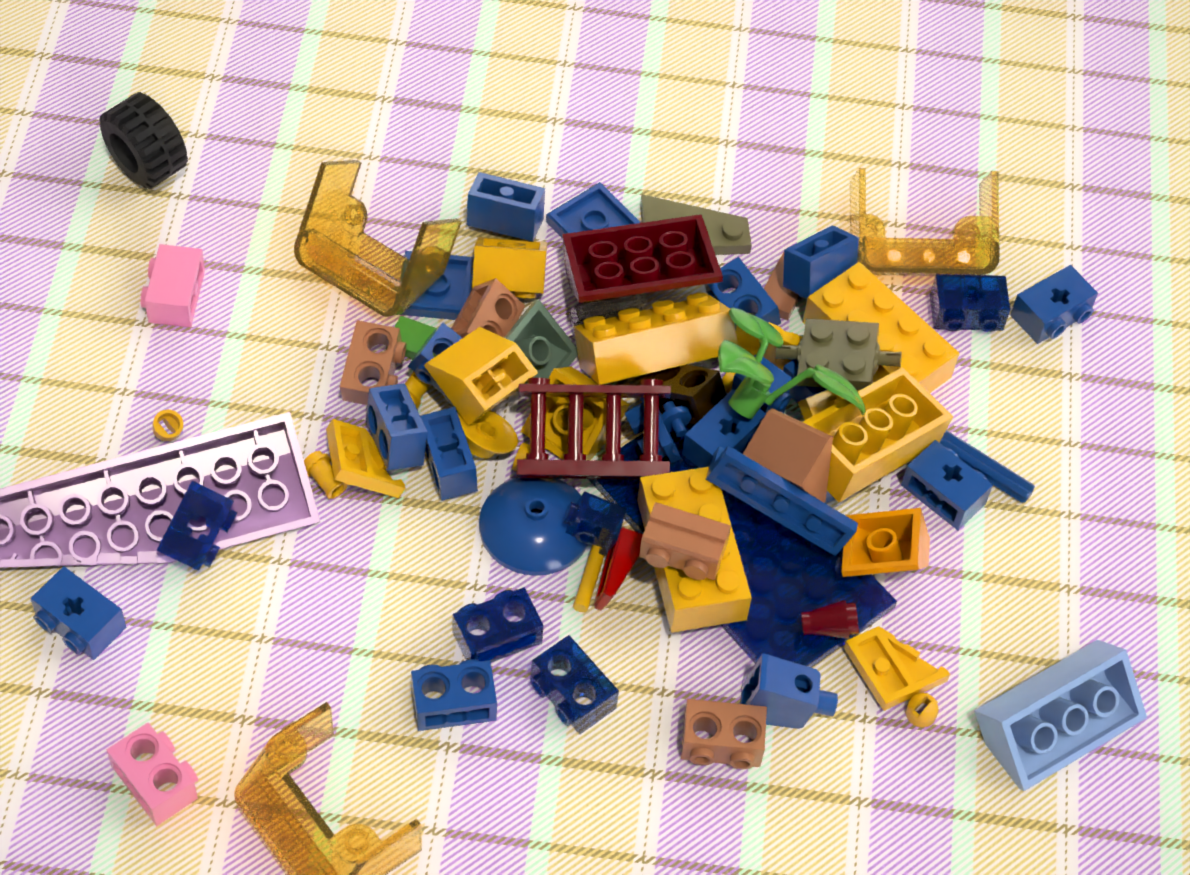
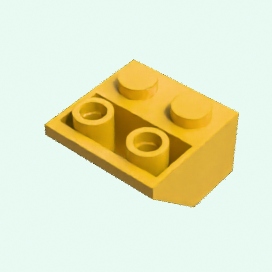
M478 327L424 365L468 425L518 391L519 384H526L528 378H533L538 374L537 370L515 342L482 327Z

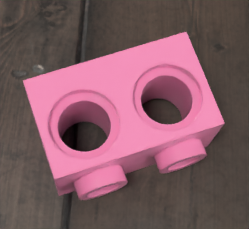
M149 722L106 749L111 767L156 827L198 799L195 783L198 781L196 773L187 761L184 760L179 763L172 754L176 750L169 737L163 731L157 734ZM143 753L154 754L146 761L135 760ZM167 782L177 784L169 791L158 790L162 784Z

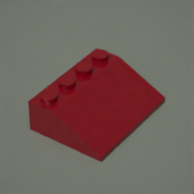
M702 214L562 234L565 271L570 289L579 303L723 282V275Z

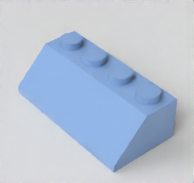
M1098 639L974 710L985 745L1022 791L1029 789L1147 718L1126 649Z

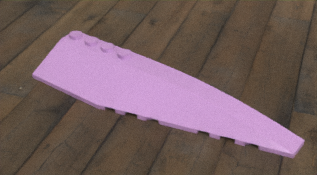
M287 412L1 488L0 568L173 563L319 523L320 518L291 413Z

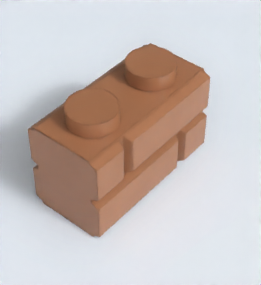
M656 502L642 536L639 557L645 558L654 567L665 568L671 566L683 570L688 577L696 580H703L705 578L715 580L728 544L731 525Z

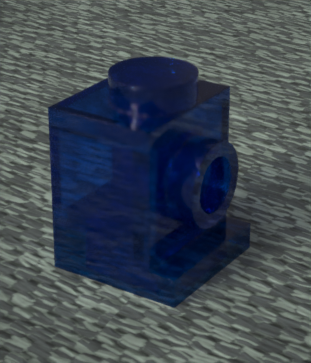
M584 492L577 503L570 502L562 521V523L568 525L565 533L576 537L577 540L584 544L599 546V554L606 556L618 540L627 508Z

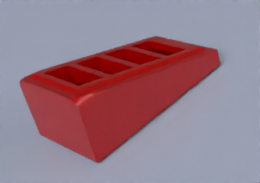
M622 527L610 541L594 601L595 609L602 611L615 596L639 557L643 534Z

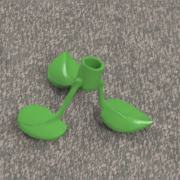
M731 307L729 315L732 321L746 333L758 338L760 343L756 357L729 340H724L719 346L718 360L720 372L738 373L746 376L728 401L729 405L737 413L746 418L753 419L763 403L771 406L774 400L804 379L813 378L822 387L858 407L862 416L865 414L866 409L863 400L855 387L840 374L821 365H816L814 369H806L770 393L769 388L774 381V376L767 367L761 364L768 344L770 343L781 348L784 342L783 338L767 321L741 309Z

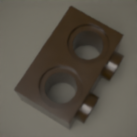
M688 364L648 373L642 379L663 380V386H671L670 399L659 398L661 415L665 412L663 405L666 402L673 401L675 407L684 406L689 409L691 414L689 424L694 425L727 395L718 370Z

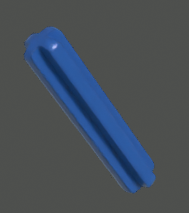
M945 431L939 443L944 447L952 449L972 469L984 474L991 484L1022 503H1025L1031 497L1035 488L1034 484L951 432Z

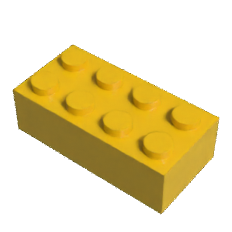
M860 262L808 296L802 321L804 324L806 319L879 323L878 344L880 351H902L901 367L879 365L878 370L873 376V383L902 367L929 393L952 378L959 352Z
M700 292L688 295L686 297L687 300L674 303L671 300L659 301L652 304L653 308L639 311L637 308L624 309L618 312V316L605 319L603 316L587 318L583 320L584 324L573 326L580 368L595 382L602 385L718 357L719 346L724 340L737 344L735 324L729 315L730 308L707 293Z
M903 367L858 391L866 409L863 416L858 407L843 399L803 421V423L833 436L827 491L838 502L843 501L915 459L934 440L940 442L954 417Z
M709 467L640 477L637 502L644 529L656 502L731 525L721 488L706 480ZM732 526L728 544L715 580L709 578L696 580L688 577L683 570L671 566L665 568L654 567L671 633L747 620L752 597Z

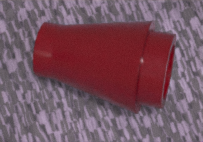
M845 600L811 611L801 612L803 635L850 638V634H859L855 602L846 603Z

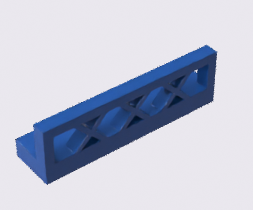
M719 446L714 452L706 480L830 554L836 556L856 533L857 522L732 447L727 446L724 449Z

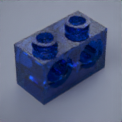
M525 587L515 591H502L491 600L480 604H467L460 608L458 612L452 614V633L465 660L475 659L480 662L490 660L492 663L540 645L543 641L544 625ZM510 616L520 617L522 620L512 622L507 620L506 618ZM476 629H480L485 631L486 633L483 635H474L470 632Z
M570 635L532 660L530 683L540 697H547L555 706V712L561 722L566 726L572 725L579 735L617 709L619 690ZM560 669L567 672V674L556 676L551 671ZM585 697L590 699L592 703L583 705L575 700Z

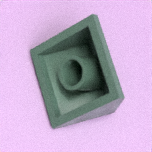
M539 299L531 303L504 337L515 342L537 370L538 374L533 378H549L554 368L569 367L578 355L577 347Z

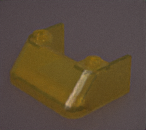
M358 160L321 162L294 244L296 260L307 270L382 316L390 317L404 313L443 275L462 221L455 218L422 222L410 259H407L364 233L368 219L367 209L360 199L351 195L362 162Z
M858 168L849 181L850 233L859 237L858 262L864 265L873 275L984 277L998 266L1000 260L998 171H991L979 183L980 216L961 218L953 228V239L885 238V226L882 220L873 214H866V168Z
M325 702L269 739L235 787L236 807L285 875H387L422 851V826L418 819H414L383 841L380 840L373 829L364 824H352L334 834L290 776L292 772L299 769L305 763L308 752L334 736L332 710L330 705Z

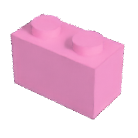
M159 244L156 258H151L149 261V286H143L141 292V307L146 308L148 323L192 327L205 274L202 249Z

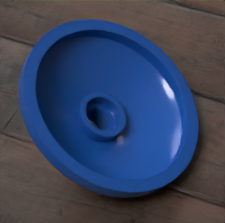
M515 477L499 485L486 498L480 512L479 532L481 541L489 555L503 567L524 575H549L568 568L583 555L591 539L592 516L583 496L568 483L560 479ZM532 509H540V510H542V512H541V513H533V512H531L530 510H532Z

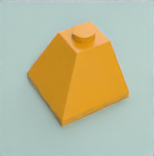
M921 508L846 515L857 522L858 526L856 533L843 547L841 569L843 577L920 570L928 567L930 537Z

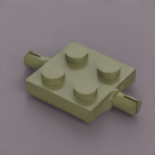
M806 319L804 335L799 345H782L781 348L777 347L776 359L797 360L799 366L797 375L808 368L814 369L816 365L824 366L843 376L856 390H861L873 383V376L878 370L879 365L901 367L902 351H880L878 344L879 323ZM806 378L798 383V386L822 387L813 378Z

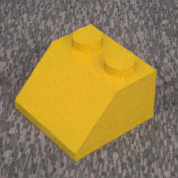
M478 237L474 248L472 289L474 286L496 278L509 291H514L515 297L536 298L537 293L543 294L547 242Z
M572 366L554 368L548 378L550 379V384L599 385ZM546 397L545 448L564 460V454H568L569 397ZM584 397L583 454H586V460H591L606 444V398ZM621 399V420L630 405L623 399ZM531 412L520 431L529 438Z

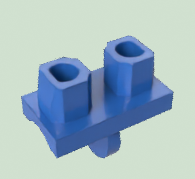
M640 398L641 404L625 412L635 435L644 431V398ZM669 401L663 405L665 412L662 415L659 410L658 455H662V458L667 456L670 462L674 463L682 458L670 432L675 431L677 437L684 436L687 433L685 426L690 422L691 414L687 407H675L674 402ZM642 438V439L638 440V444H639L640 449H641V451H642V453H643V438Z

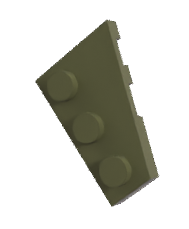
M641 194L640 204L643 222L702 214L716 255L750 254L752 244L748 218Z

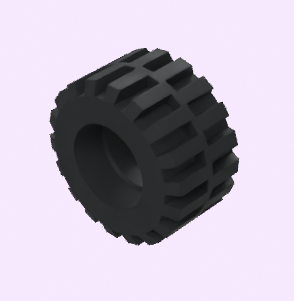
M137 92L100 116V130L108 151L121 170L141 187L152 189L187 165V150L180 131L164 108L147 94Z

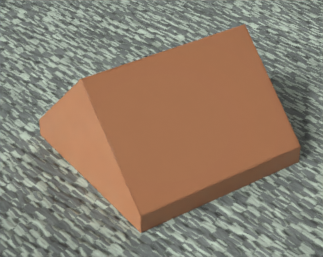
M773 408L770 409L760 423L743 455L820 501L826 502L833 436Z

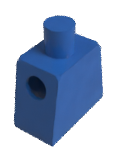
M762 653L742 684L740 704L767 707L766 725L799 729L805 726L813 713L833 717L837 708L838 695L837 693L820 690L821 674L817 669Z

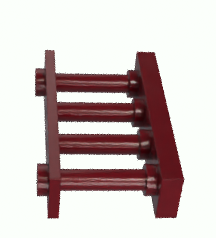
M528 378L527 384H519L520 396L531 397L530 453L526 454V459H517V476L519 478L640 480V477L670 473V461H662V455H658L659 398L670 399L671 386H663V380L644 379L640 381V385L550 384V379ZM546 397H569L568 454H564V460H549V454L545 453ZM584 397L606 398V446L602 460H586V454H583ZM621 398H644L643 455H639V461H624V455L621 454Z

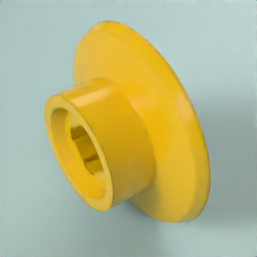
M490 410L468 425L460 413H458L469 449L475 456L491 458L494 454H506L517 447L518 437L515 430L499 414Z

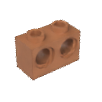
M495 278L473 287L451 329L462 338L478 327L505 337L519 320L525 305Z
M356 321L339 386L343 401L367 405L369 388L398 384V376L394 375L397 363L403 364L407 346L406 342H402L400 328ZM378 344L388 347L381 353L370 351L373 346ZM369 377L379 379V382L374 386L362 385V382Z
M687 699L683 720L681 759L690 760L696 765L721 763L730 764L736 769L760 767L765 751L767 707ZM706 731L712 737L703 739L698 737L695 732ZM746 735L752 741L743 743L738 741L735 736Z

